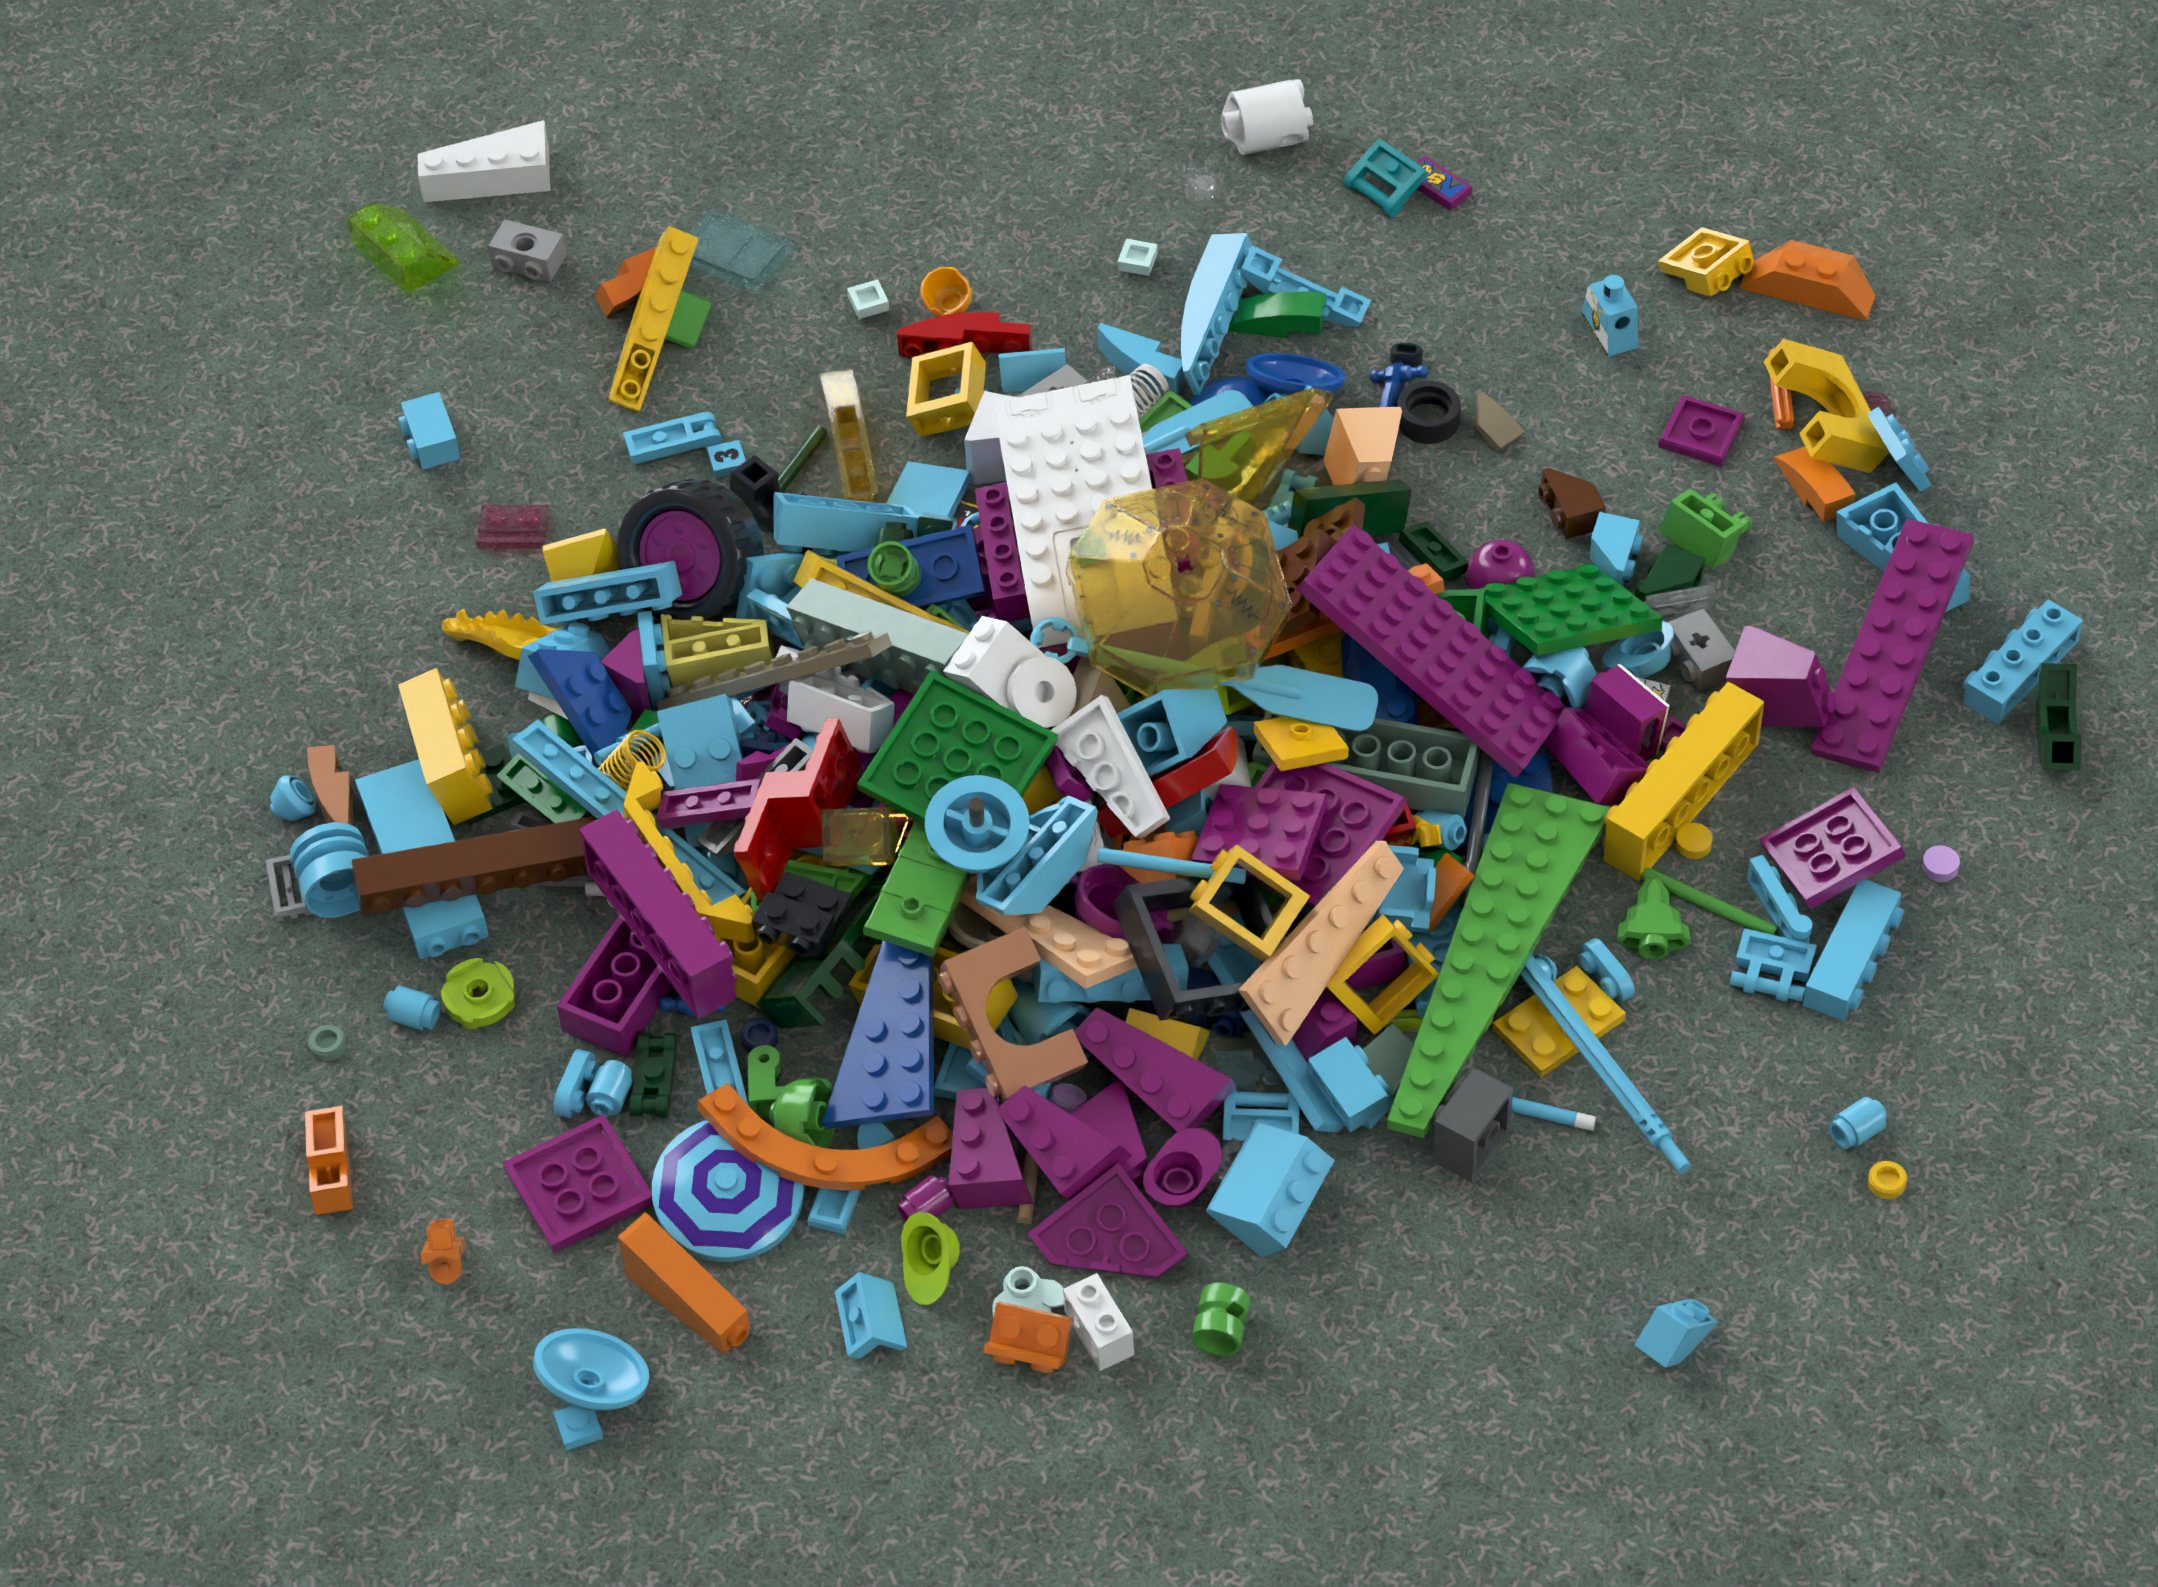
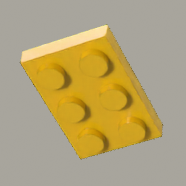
M1578 966L1556 979L1554 984L1597 1039L1625 1021L1626 1012ZM1535 994L1493 1022L1492 1030L1541 1078L1579 1052Z

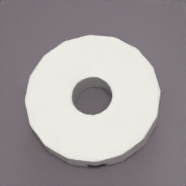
M1038 656L1025 659L1017 666L1015 671H1012L1008 678L1006 694L1009 707L1013 712L1044 728L1059 725L1070 716L1075 707L1077 690L1074 678L1067 666L1056 658ZM1038 683H1042L1047 689L1048 696L1045 702L1038 700L1035 695V687Z

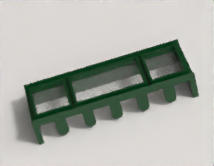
M899 848L892 854L890 853V860L854 898L850 909L823 957L818 959L809 955L800 956L796 954L755 1003L777 1027L783 1029L823 1025L826 1019L808 1001L809 997L817 988L830 999L842 996L843 987L830 974L839 961L852 972L864 969L865 961L852 945L863 934V927L872 913L880 896V891L886 883L896 862L897 855L902 848ZM864 935L871 944L882 945V940Z

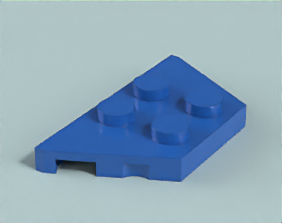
M538 649L528 656L593 758L595 752L616 743V739L625 734L632 710L594 652Z

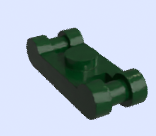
M639 1032L633 1091L630 1097L631 1116H643V1112L656 1113V1116L661 1117L669 1116L678 1043L677 1033L652 1036L649 1032ZM651 1051H663V1057H650ZM645 1095H657V1097L645 1098Z

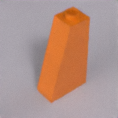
M644 1212L617 1237L625 1275L628 1279L722 1354H725L732 1346L737 1347L745 1341L751 1329L748 1311L647 1213Z

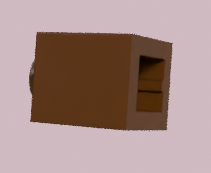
M1551 468L1542 470V483L1538 485V494L1541 502L1548 504L1551 509L1550 515L1556 529L1561 528L1566 539L1593 532L1599 512L1606 513V506L1594 484Z

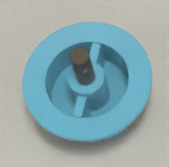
M966 776L951 781L934 795L925 815V832L934 852L946 863L958 868V870H962V872L966 871V873H992L1013 859L1022 849L1029 832V814L1022 797L1009 784L989 776Z

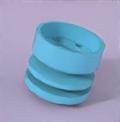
M333 822L309 829L295 840L290 849V860L294 867L295 876L299 880V888L304 904L310 913L319 917L337 918L360 910L352 880L351 859L368 857L369 853L365 847V841L358 828L348 823Z

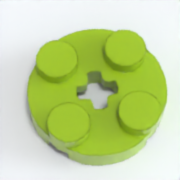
M473 958L457 964L448 972L446 983L441 989V997L447 1014L454 1021L461 1023L464 1028L476 1029L498 1022L508 1012L513 1010L516 993L514 980L510 971L503 964L494 961V965L492 963H484L483 958ZM475 988H479L480 991L488 990L482 997H472V990Z

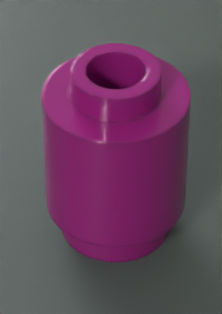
M930 1175L901 1197L902 1201L896 1207L905 1221L918 1212L930 1213L937 1218L953 1206L951 1199L953 1194L949 1183L943 1177L937 1179Z

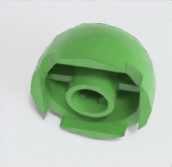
M804 1078L787 1084L770 1107L769 1117L770 1122L774 1124V1128L798 1141L828 1149L836 1128L826 1129L822 1125V1121L833 1091L831 1082L823 1078Z

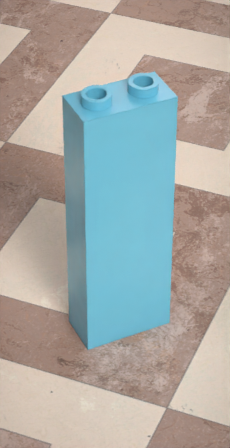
M419 759L355 780L360 801L380 854L455 841L442 807L426 785ZM476 894L460 897L454 901L442 900L425 903L416 908H401L419 959L429 956L437 957L444 954L447 950L462 945H474L481 939L489 937L485 917Z

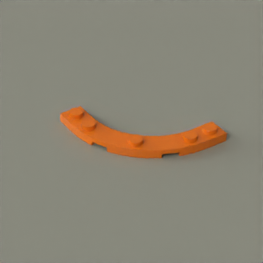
M729 1083L701 1098L697 1104V1110L745 1158L753 1163L759 1161L779 1171V1176L818 1188L864 1190L866 1185L880 1184L888 1181L891 1185L928 1170L949 1157L952 1151L953 1131L939 1116L934 1117L900 1139L885 1145L859 1150H837L813 1146L793 1139L776 1130L761 1119Z

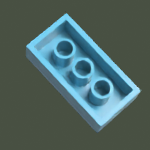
M727 694L657 711L675 790L736 782L737 762L744 759L740 747L741 737L733 703ZM713 822L684 826L687 843L699 853H702L704 847L696 839Z

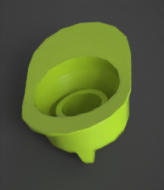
M918 1212L909 1217L904 1224L901 1234L904 1283L913 1301L922 1305H930L938 1301L946 1290L950 1270L957 1263L960 1255V1243L955 1232L945 1223H941L938 1218L930 1213Z

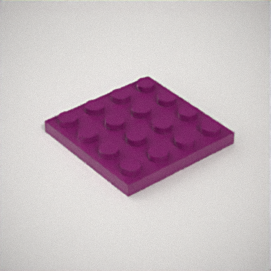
M1273 761L1255 785L1258 788L1326 794L1327 807L1301 879H1287L1310 895L1304 907L1311 910L1375 841L1383 840L1407 806L1403 796L1327 763L1280 771ZM1255 876L1256 881L1260 887L1286 898L1284 895H1282L1274 888H1272L1264 881Z

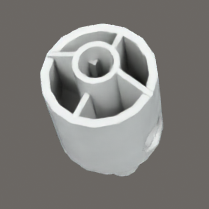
M1300 79L1287 80L1229 93L1221 114V125L1224 136L1236 144L1240 154L1247 155L1294 145L1309 139L1307 127L1313 125L1311 109L1304 107L1302 81Z

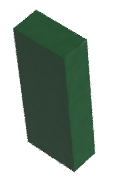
M1400 479L1295 489L1288 528L1297 531L1299 539L1304 536L1305 525L1311 520L1323 516L1338 505H1343L1356 497L1365 504L1363 531L1367 532L1370 536L1400 533L1401 530L1405 529L1412 489Z

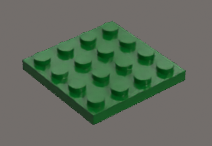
M1592 564L1580 565L1578 569L1569 571L1554 570L1548 572L1547 575L1534 578L1520 577L1516 580V583L1512 584L1490 583L1485 588H1480L1486 592L1487 616L1536 656L1662 630V616Z
M931 670L860 778L857 788L862 793L925 825L926 811L934 795L946 784L962 777L983 775L997 778L1009 784L1023 797L1058 742V734Z

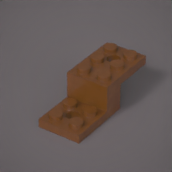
M1355 497L1343 505H1338L1323 516L1311 520L1305 525L1304 536L1287 547L1275 551L1273 556H1269V569L1267 567L1260 619H1264L1267 616L1272 595L1271 580L1273 593L1275 594L1272 596L1268 617L1263 621L1260 620L1258 638L1267 645L1319 618L1320 610L1299 593L1296 588L1352 524L1362 530L1365 504ZM1279 602L1284 603V609L1279 608Z

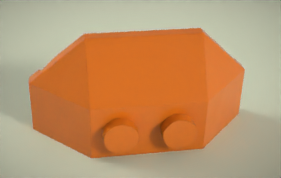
M1790 240L1754 260L1755 263L1751 271L1744 274L1739 289L1864 321H1867L1876 297L1855 256Z

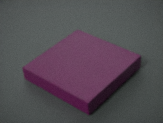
M1681 395L1659 439L1658 447L1722 467L1745 421V414Z

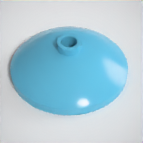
M574 1328L553 1332L539 1342L533 1357L534 1371L547 1390L562 1401L583 1409L610 1411L629 1406L643 1396L649 1381L647 1364L634 1348L612 1335L595 1330Z

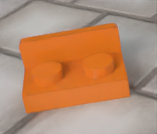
M999 1301L995 1306L990 1339L984 1345L983 1352L993 1355V1360L999 1363L1015 1364L1016 1360L1031 1363L1030 1368L1035 1371L1052 1373L1053 1369H1059L1066 1362L1074 1318Z

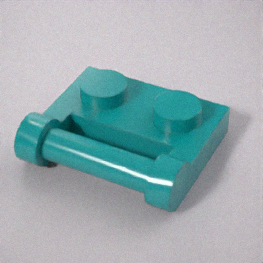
M1379 138L1345 175L1343 184L1350 190L1356 189L1383 208L1385 214L1392 218L1401 211L1404 202L1428 177L1426 169ZM1370 173L1395 190V192L1389 197L1364 180L1363 177Z

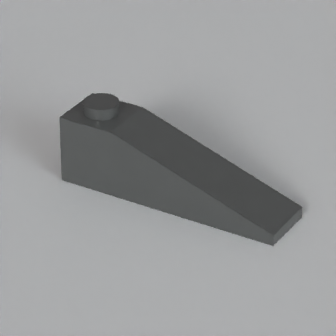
M795 738L756 779H761L762 781L766 772L805 771L806 762L810 760L814 749ZM745 818L713 822L696 841L712 854L721 858L734 850V845L739 840L745 825Z

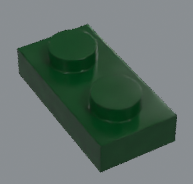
M1427 521L1401 530L1398 541L1422 565L1427 563L1443 581L1466 573L1468 561Z

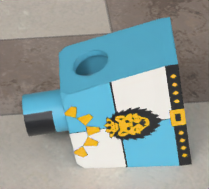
M1609 275L1605 280L1590 284L1587 288L1582 315L1606 355L1609 357L1638 348V309L1624 286L1623 278L1618 275Z

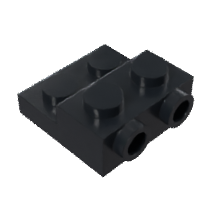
M786 871L774 893H766L751 920L754 935L766 944H778L790 948L800 956L809 955L821 959L853 903L852 894Z

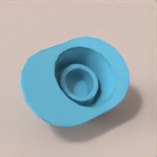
M1662 621V630L1622 638L1603 654L1601 661L1605 667L1610 669L1621 664L1624 668L1629 669L1635 677H1649L1661 671L1671 659L1670 643L1674 638V630L1670 624Z

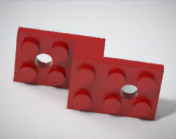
M839 718L825 719L821 732L816 737L815 747L810 760L806 762L805 771L766 772L760 787L756 790L755 800L749 814L746 815L745 825L739 840L734 845V857L739 862L747 878V883L752 888L758 902H762L767 892L774 893L782 878L793 848L833 847L862 771L860 762Z

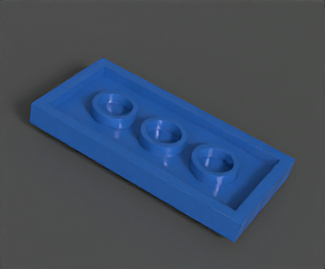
M972 525L898 542L910 551L921 569V581L918 587L911 594L899 598L920 609H926L932 603L935 606L987 594ZM874 548L836 556L838 567L879 587L870 576L868 570V558Z

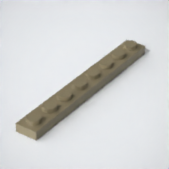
M867 631L852 637V642L846 643L844 638L830 642L821 651L818 650L817 646H813L798 652V657L792 658L791 654L788 653L772 659L770 665H765L764 661L753 663L744 668L745 672L739 673L738 668H734L719 674V679L713 680L712 676L709 675L692 682L693 686L687 687L686 682L668 688L666 690L668 695L658 700L656 705L658 710H663L722 694H727L728 696L736 695L871 658L891 647L892 643L887 632L873 636L871 631Z

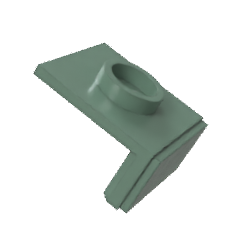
M1391 1024L1362 1050L1368 1058V1068L1374 1076L1379 1074L1384 1079L1392 1099L1395 1100L1414 1044L1394 1024Z

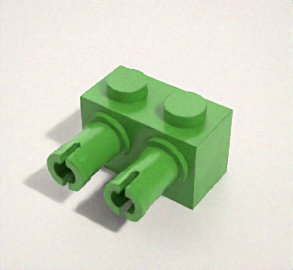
M1690 488L1671 500L1659 532L1682 549L1705 557L1704 565L1713 570L1732 557L1740 535L1752 528V521L1748 515L1743 517L1744 513L1740 511L1732 517L1725 513V501L1721 497L1717 498V494L1711 493L1704 498Z

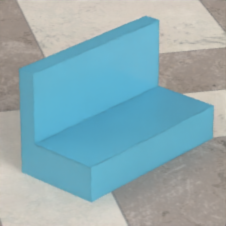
M858 1272L835 1291L848 1357L860 1359L879 1344L900 1351L908 1348L893 1282Z

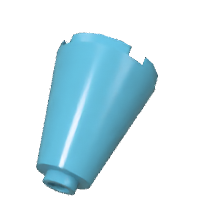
M1024 981L1014 985L1018 998L1008 1011V1014L1027 1044L1034 1045L1072 1028L1075 1031L1093 1011L1074 1001H1065L1057 1004L1038 1002L1034 984ZM1082 1047L1086 1058H1088L1091 1054Z

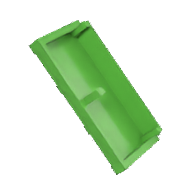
M915 819L904 845L897 855L896 862L888 879L880 891V896L872 913L863 927V935L933 957L938 951L972 874L970 872L966 873V871L962 872V870H958V868L942 860L928 842L925 825Z

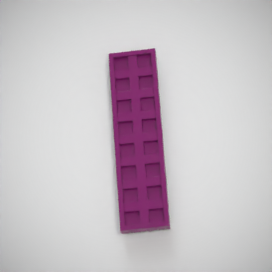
M1906 519L1835 688V709L1829 714L1825 727H1819L1812 743V755L1880 773L1974 544L1973 534Z

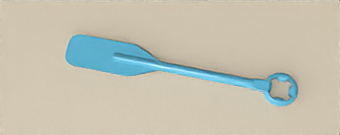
M1236 390L1224 391L1154 425L1143 436L1146 454L1180 448L1183 457L1204 447L1207 443L1210 444L1236 431L1239 427L1243 428L1249 425L1255 418V409L1241 392ZM979 512L967 517L961 527L967 525L975 527L980 524Z
M1048 618L1041 621L1034 627L1030 636V642L1038 648V646L1043 644V637L1045 635L1042 632L1043 629L1051 625L1053 630L1063 632L1067 629L1072 635L1067 645L1068 653L1061 657H1058L1057 653L1049 651L1044 654L1047 657L1056 658L1062 664L1069 662L1075 655L1091 659L1095 657L1232 687L1268 713L1353 732H1363L1372 726L1378 705V694L1367 683L1284 665H1273L1235 673L1098 644L1093 640L1080 638L1077 629L1069 621L1062 618Z

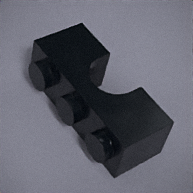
M753 455L731 471L729 490L734 492L747 505L755 520L774 534V492L782 493L778 484L779 473L756 455ZM803 547L800 553L804 554L811 548Z

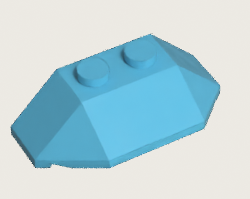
M1067 796L1060 800V804L1046 807L1030 815L1028 836L1019 853L992 873H977L976 899L978 903L1004 915L1041 913L1086 862L1098 814L1096 807Z

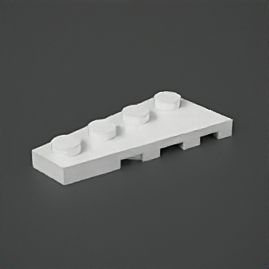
M1099 696L1050 730L1058 734L1056 745L1064 753L1063 756L1087 779L1086 782L1105 799L1107 806L1135 837L1142 839L1170 820L1108 697Z

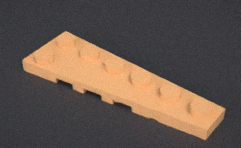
M1375 841L1274 950L1271 956L1238 989L1277 1045L1286 1046L1404 870L1386 841Z
M972 874L960 901L1007 934L1026 926L1039 956L1083 988H1089L1138 967L1131 949L1125 940L1102 934L1093 927L1050 905H1047L1041 913L1004 915L979 904L976 899L977 874Z

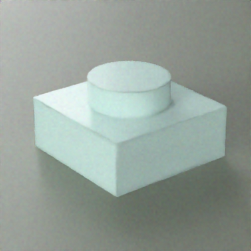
M1126 239L1117 261L1118 270L1149 276L1158 254V244Z
M878 279L847 288L848 298L858 319L889 311V301Z

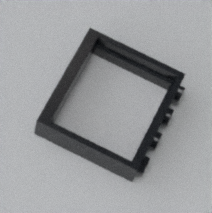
M1246 875L1244 884L1223 881L1209 903L1216 904L1235 901L1246 929L1260 938L1273 918L1255 876ZM1186 877L1127 885L1112 903L1160 1021L1175 1018L1185 1021L1201 1014L1213 1017L1234 1009H1238L1239 1012L1251 1010L1238 991L1245 982L1181 991L1149 915L1150 912L1191 907L1195 902L1190 898L1191 894L1202 879L1206 882L1209 879Z

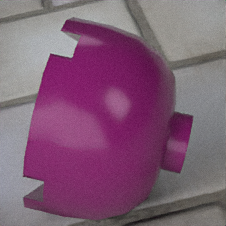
M1498 539L1486 542L1477 548L1469 559L1466 586L1468 590L1469 588L1473 590L1485 588L1490 583H1516V580L1520 577L1534 578V563L1529 553L1518 543Z

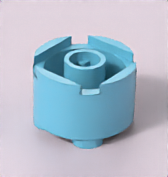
M1584 647L1540 656L1533 654L1522 667L1533 675L1534 679L1538 682L1537 685L1556 694L1567 708H1581L1585 704L1589 696L1590 682L1597 675L1593 665L1588 660L1589 653Z

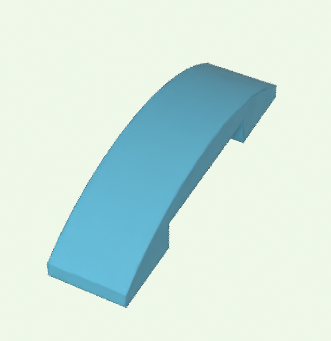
M1252 246L1240 273L1264 294L1297 291L1326 293L1325 321L1344 326H1360L1371 302L1370 299L1344 287H1341L1339 293L1336 294L1280 268L1281 258Z

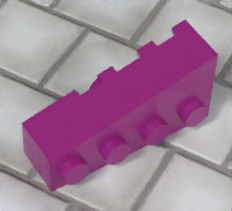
M1098 1007L1074 1031L1080 1045L1176 1133L1187 1128H1199L1237 1087L1228 1076Z

